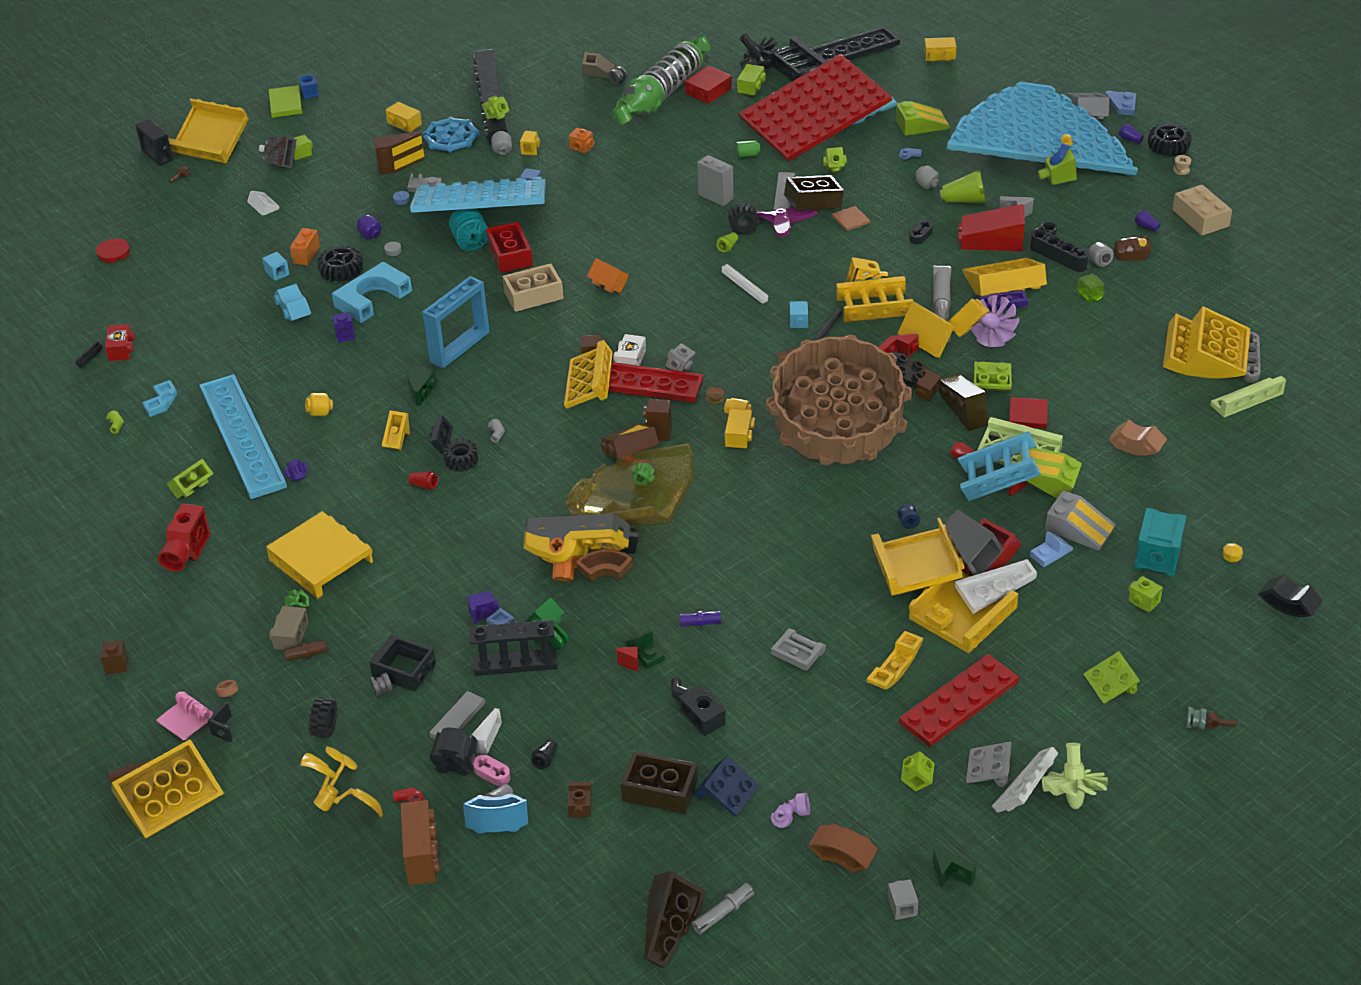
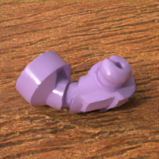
M807 793L796 794L794 799L788 800V804L784 802L783 805H779L777 810L771 814L772 823L779 828H785L791 824L793 812H796L799 816L809 815L810 802Z

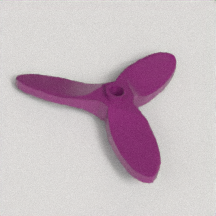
M793 207L777 209L773 212L757 210L758 217L767 219L774 224V233L778 237H785L789 234L791 223L808 219L818 213V210L812 209L797 211Z

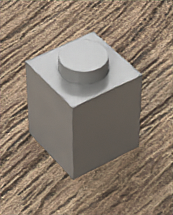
M911 879L889 883L887 898L895 920L918 916L919 902Z

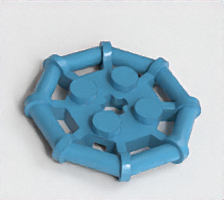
M450 116L448 119L430 122V126L421 134L429 149L452 153L454 150L471 147L475 138L479 137L480 131L475 128L470 119L462 120Z

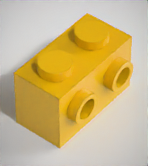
M955 37L925 38V60L931 62L956 60Z
M397 102L385 110L387 123L410 133L422 125L421 112L405 104Z
M730 408L725 430V447L748 448L749 441L753 439V430L751 429H755L756 421L755 418H752V410Z

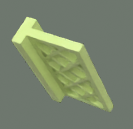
M990 417L987 430L978 450L1029 431L1036 442L1037 447L1035 448L1060 453L1063 436ZM989 435L999 437V439L991 441ZM1019 454L1011 456L1012 464L1016 463ZM1003 459L994 462V463H998V464L1004 465Z

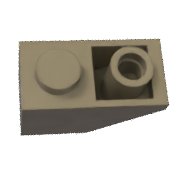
M585 52L582 62L583 75L609 78L608 73L615 69V65L600 54Z

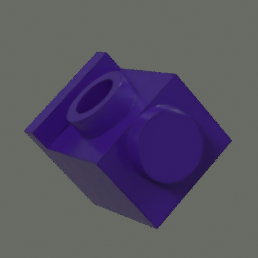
M349 312L332 316L338 343L355 339Z
M491 591L467 596L468 608L474 624H477L480 619L488 618L499 609L498 600L493 598Z

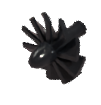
M747 33L743 34L739 40L745 45L747 52L744 53V60L740 61L741 69L743 70L747 64L770 69L772 59L768 55L778 51V49L772 50L778 43L773 42V37L765 42V37L758 44L753 42Z

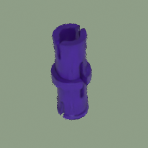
M700 610L698 613L679 614L680 627L692 625L703 627V625L721 624L720 611L702 612Z

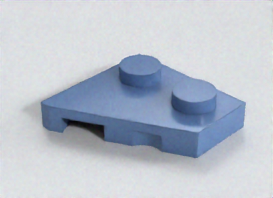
M1106 91L1105 96L1109 97L1111 106L1115 108L1118 114L1134 115L1136 93Z

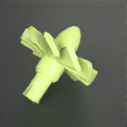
M1067 743V763H1065L1064 772L1059 774L1052 771L1047 776H1042V789L1044 792L1050 791L1056 796L1066 793L1069 805L1072 809L1077 810L1083 804L1085 793L1096 795V792L1092 790H1107L1108 777H1103V772L1087 774L1091 770H1084V765L1081 763L1080 743Z

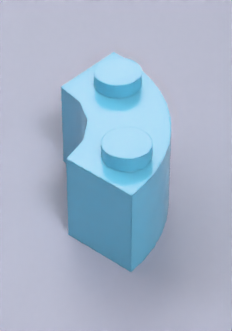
M297 284L275 291L276 305L280 304L285 319L292 321L311 314L306 298L302 296Z

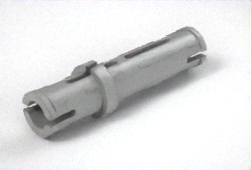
M744 883L732 894H726L720 903L692 922V926H695L693 929L701 935L728 913L738 910L743 902L754 896L751 886Z

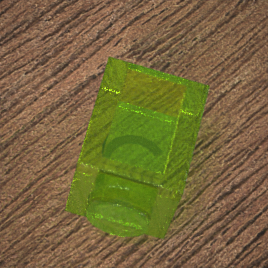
M1092 273L1078 279L1077 293L1088 303L1104 297L1105 284L1095 274Z

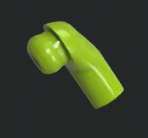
M110 411L106 418L107 420L110 419L109 422H113L110 431L113 434H117L124 420L117 411Z

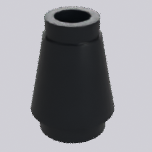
M548 739L532 752L531 762L536 768L544 769L550 766L558 748L557 742L553 739Z

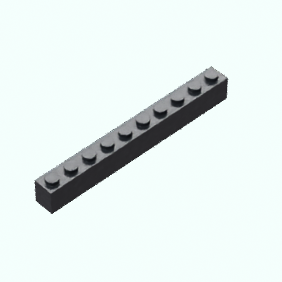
M491 49L475 51V57H472L485 137L489 139L490 145H492L491 138L496 132L504 131L507 133L505 117L498 120L496 118L488 119L482 107V104L487 102L490 97H501L493 51Z

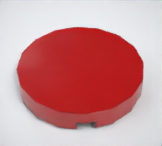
M109 239L97 246L96 253L99 260L106 263L117 262V259H125L130 253L128 242L123 239Z

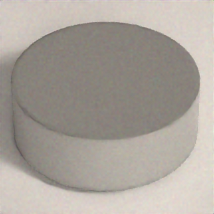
M389 242L384 246L385 253L388 256H397L402 251L401 244L398 242Z

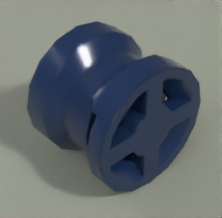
M905 504L898 509L897 515L904 528L910 529L919 524L920 517L916 513L914 505Z

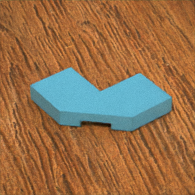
M170 380L153 386L158 397L142 402L149 417L167 411L178 395Z

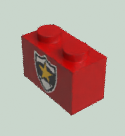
M129 324L108 326L105 349L109 361L130 359L131 352L134 351L132 341H135L134 331H131Z

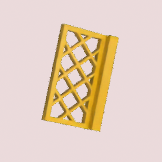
M604 340L597 343L596 349L570 359L564 401L566 409L595 397H599L601 401L607 399L613 352Z

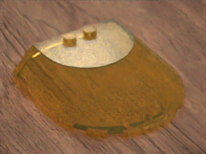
M689 444L636 452L620 459L616 458V464L609 467L603 464L592 471L594 475L589 479L583 477L572 488L567 498L568 510L572 516L615 514L630 525L649 526L669 523L694 480L693 452ZM639 462L649 463L655 469L653 473L655 478L647 486L637 485L631 479L633 475L631 470Z

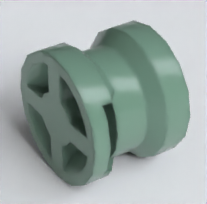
M1188 707L1186 728L1197 727L1199 730H1204L1206 709L1194 710L1193 707Z

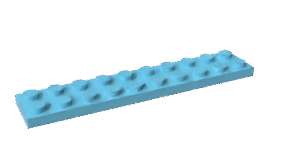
M235 375L200 384L201 392L250 499L287 488L286 481Z

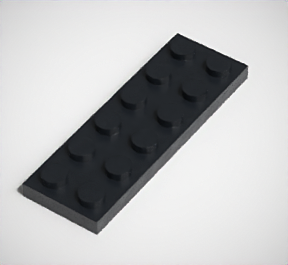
M884 26L811 49L826 61L839 54L847 60H854L861 56H867L868 54L900 45V39Z

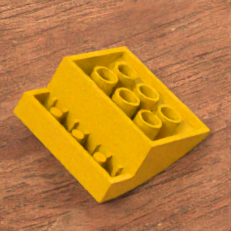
M1202 306L1193 320H1189L1176 313L1168 325L1163 367L1184 375L1204 378L1244 376L1247 370L1250 328Z

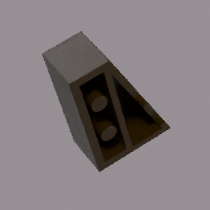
M960 374L940 380L939 393L968 431L988 426L984 390Z

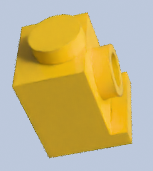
M524 132L520 140L521 154L537 155V148L540 146L537 132Z

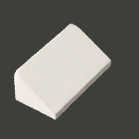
M250 191L247 202L261 215H267L280 208L264 192Z

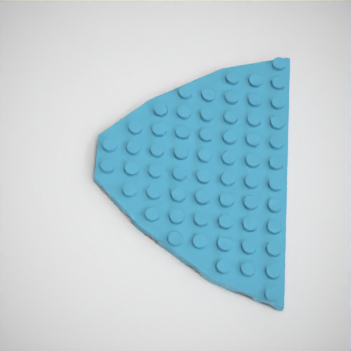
M1027 82L1016 83V86L1013 88L1007 87L999 94L994 93L990 95L987 101L981 102L967 116L964 115L946 149L952 151L958 150L967 153H979L1045 163L1046 158L1058 152L1061 144H1063L1061 138L1064 134L1071 136L1073 141L1069 148L1075 157L1077 168L1122 173L1125 175H1136L1138 171L1137 167H1133L1131 158L1126 156V150L1115 136L1111 137L1107 133L1108 130L1099 121L1087 114V110L1080 105L1075 106L1072 104L1070 98L1064 94L1059 95L1052 86Z

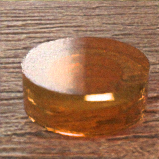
M718 386L710 387L706 391V399L712 403L721 402L724 399V390Z

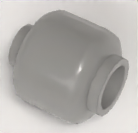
M498 131L492 136V149L496 154L505 155L512 150V140L508 133Z
M921 166L916 171L915 180L924 189L935 188L939 184V173L931 166Z
M1102 242L1093 244L1088 251L1089 260L1099 267L1109 265L1114 256L1113 250Z

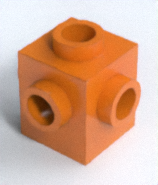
M576 128L568 135L569 148L572 150L587 153L594 146L593 132Z

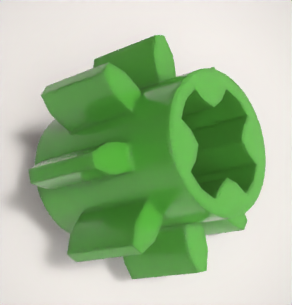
M639 462L631 470L633 473L631 479L637 485L647 486L655 478L653 475L655 469L649 463Z
M294 589L288 592L289 596L284 598L285 606L299 608L310 606L309 596L303 590L296 591Z

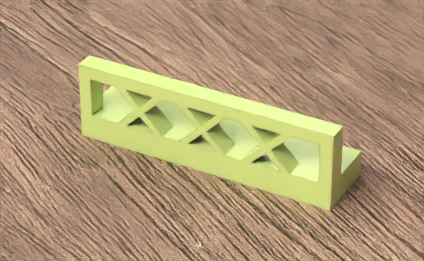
M1282 376L1274 379L1267 378L1214 399L1210 405L1223 417H1227L1282 395L1286 379Z

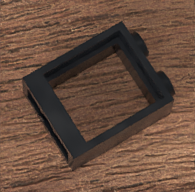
M150 119L135 124L142 152L159 166L173 161L167 133Z
M391 634L369 663L373 677H380L382 673L386 672L391 683L415 691L424 682L430 670L434 669L436 659L434 649ZM398 654L420 662L411 674L389 667Z

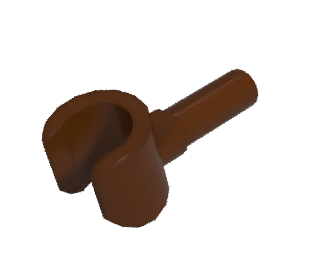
M180 166L178 173L170 178L169 181L172 183L181 176L189 177L191 172L187 171L189 168Z
M1210 711L1206 713L1208 717L1206 725L1210 729H1214L1219 725L1235 727L1237 725L1236 721L1218 719L1215 712Z

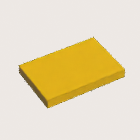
M912 302L897 334H918L919 347L936 358H940L955 326L916 302Z

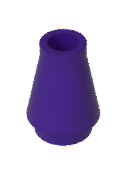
M1124 124L1119 131L1122 139L1138 144L1141 143L1144 137L1130 124Z
M1141 210L1135 218L1138 226L1154 232L1158 231L1161 223L1155 220L1147 211Z

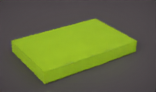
M299 85L269 89L272 118L302 114Z

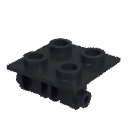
M893 351V354L897 357L896 365L899 366L902 372L903 380L916 385L918 379L923 377L925 364Z

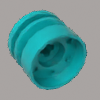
M476 208L458 209L452 213L449 218V228L457 244L462 249L474 251L487 243L486 228L488 226Z

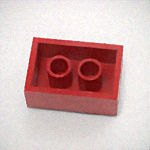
M519 222L486 228L488 246L500 273L533 266L531 248Z

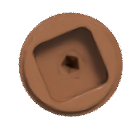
M227 680L217 685L216 691L219 697H230L238 691L236 681Z

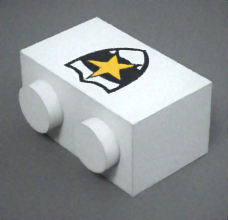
M625 334L623 340L619 342L618 351L614 353L613 361L640 366L646 352V338Z

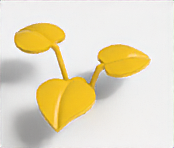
M327 746L325 748L328 755L341 762L336 774L325 762L313 754L306 753L302 757L300 766L311 767L326 775L322 788L313 801L317 807L328 812L333 803L338 804L347 795L353 794L373 808L379 814L380 819L382 818L383 812L379 802L358 788L356 790L350 788L338 797L339 791L333 786L344 766L346 765L352 770L357 768V764L350 757L332 747ZM330 778H333L332 781L330 782V784L327 785L329 779H330Z

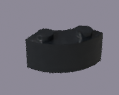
M1285 575L1269 579L1258 593L1271 607L1294 617L1312 616L1323 602L1311 585H1298L1290 581Z

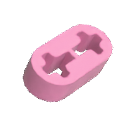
M480 755L474 759L473 767L477 776L496 786L509 783L511 777L508 766L487 755Z

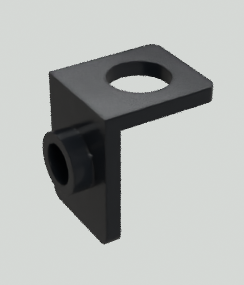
M224 702L208 719V724L212 735L231 742L230 729L224 725L232 716L227 702ZM222 729L226 735L222 734L219 730Z

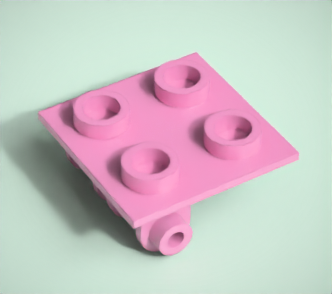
M178 692L175 696L177 704L156 719V721L185 741L208 723V719L212 716L213 712L186 692Z

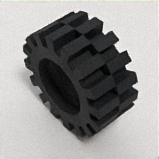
M741 203V206L736 204V208H731V211L728 213V220L733 232L735 231L736 234L740 232L741 235H744V232H746L747 235L749 231L753 232L754 228L757 229L759 217L756 208L752 204L746 203L744 205V203ZM742 216L750 217L744 222L737 221Z
M455 439V442L450 441L443 449L445 465L450 470L453 469L457 472L459 469L460 472H463V469H466L468 471L469 467L474 468V464L477 465L478 463L477 447L471 440L465 441V439H461L459 441Z
M319 697L315 699L313 707H311V714H309L310 721L308 725H310V735L326 738L332 736L338 716L336 714L338 711L336 700Z

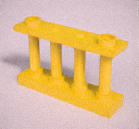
M905 276L836 283L837 301H845L846 303L843 321L853 322L906 316L913 299H904ZM896 295L898 301L888 302L886 296ZM879 297L880 303H870L869 298ZM862 299L863 304L853 305L852 300Z

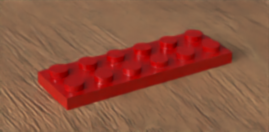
M612 362L608 391L695 403L704 380V374Z
M987 654L899 717V724L930 748L1019 683V676Z

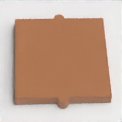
M856 206L842 209V211L832 214V217L846 231L860 228V226L870 223V220Z

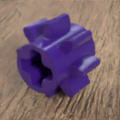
M300 459L286 464L287 469L284 472L287 479L292 478L293 482L307 477L305 473L309 469L306 462L301 463Z

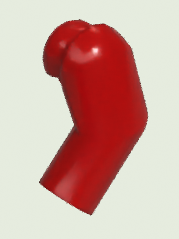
M413 787L393 792L394 802L424 800V795Z

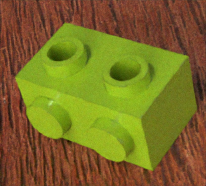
M747 64L737 79V92L755 95L760 90L761 84L766 80L764 67Z
M201 459L166 483V485L177 499L181 496L186 498L194 493V487L198 485L201 488L208 483L207 478L213 475V472L205 461Z

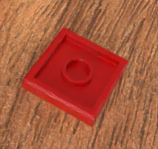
M1011 397L1009 422L1031 428L1046 429L1048 400Z

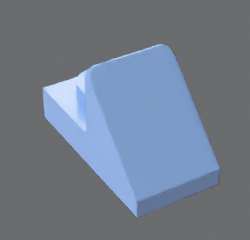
M1047 531L1045 543L1031 550L1030 557L1042 567H1045L1071 552L1073 547L1059 536Z

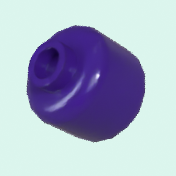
M364 215L359 218L357 230L364 238L375 239L380 235L382 227L374 216Z

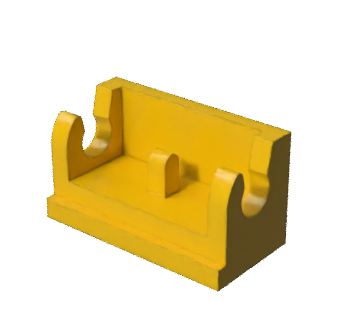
M971 299L948 322L955 326L954 332L959 337H962L981 320L983 315L989 312V309L978 299Z

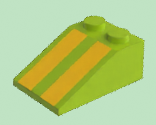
M912 101L896 103V121L905 136L950 129L948 122L939 109Z
M1038 448L1029 449L1030 458L1033 457L1040 469V475L1026 481L1055 498H1058L1063 490L1070 492L1074 488L1082 463L1064 453ZM1021 452L1019 453L1016 463L1022 461Z

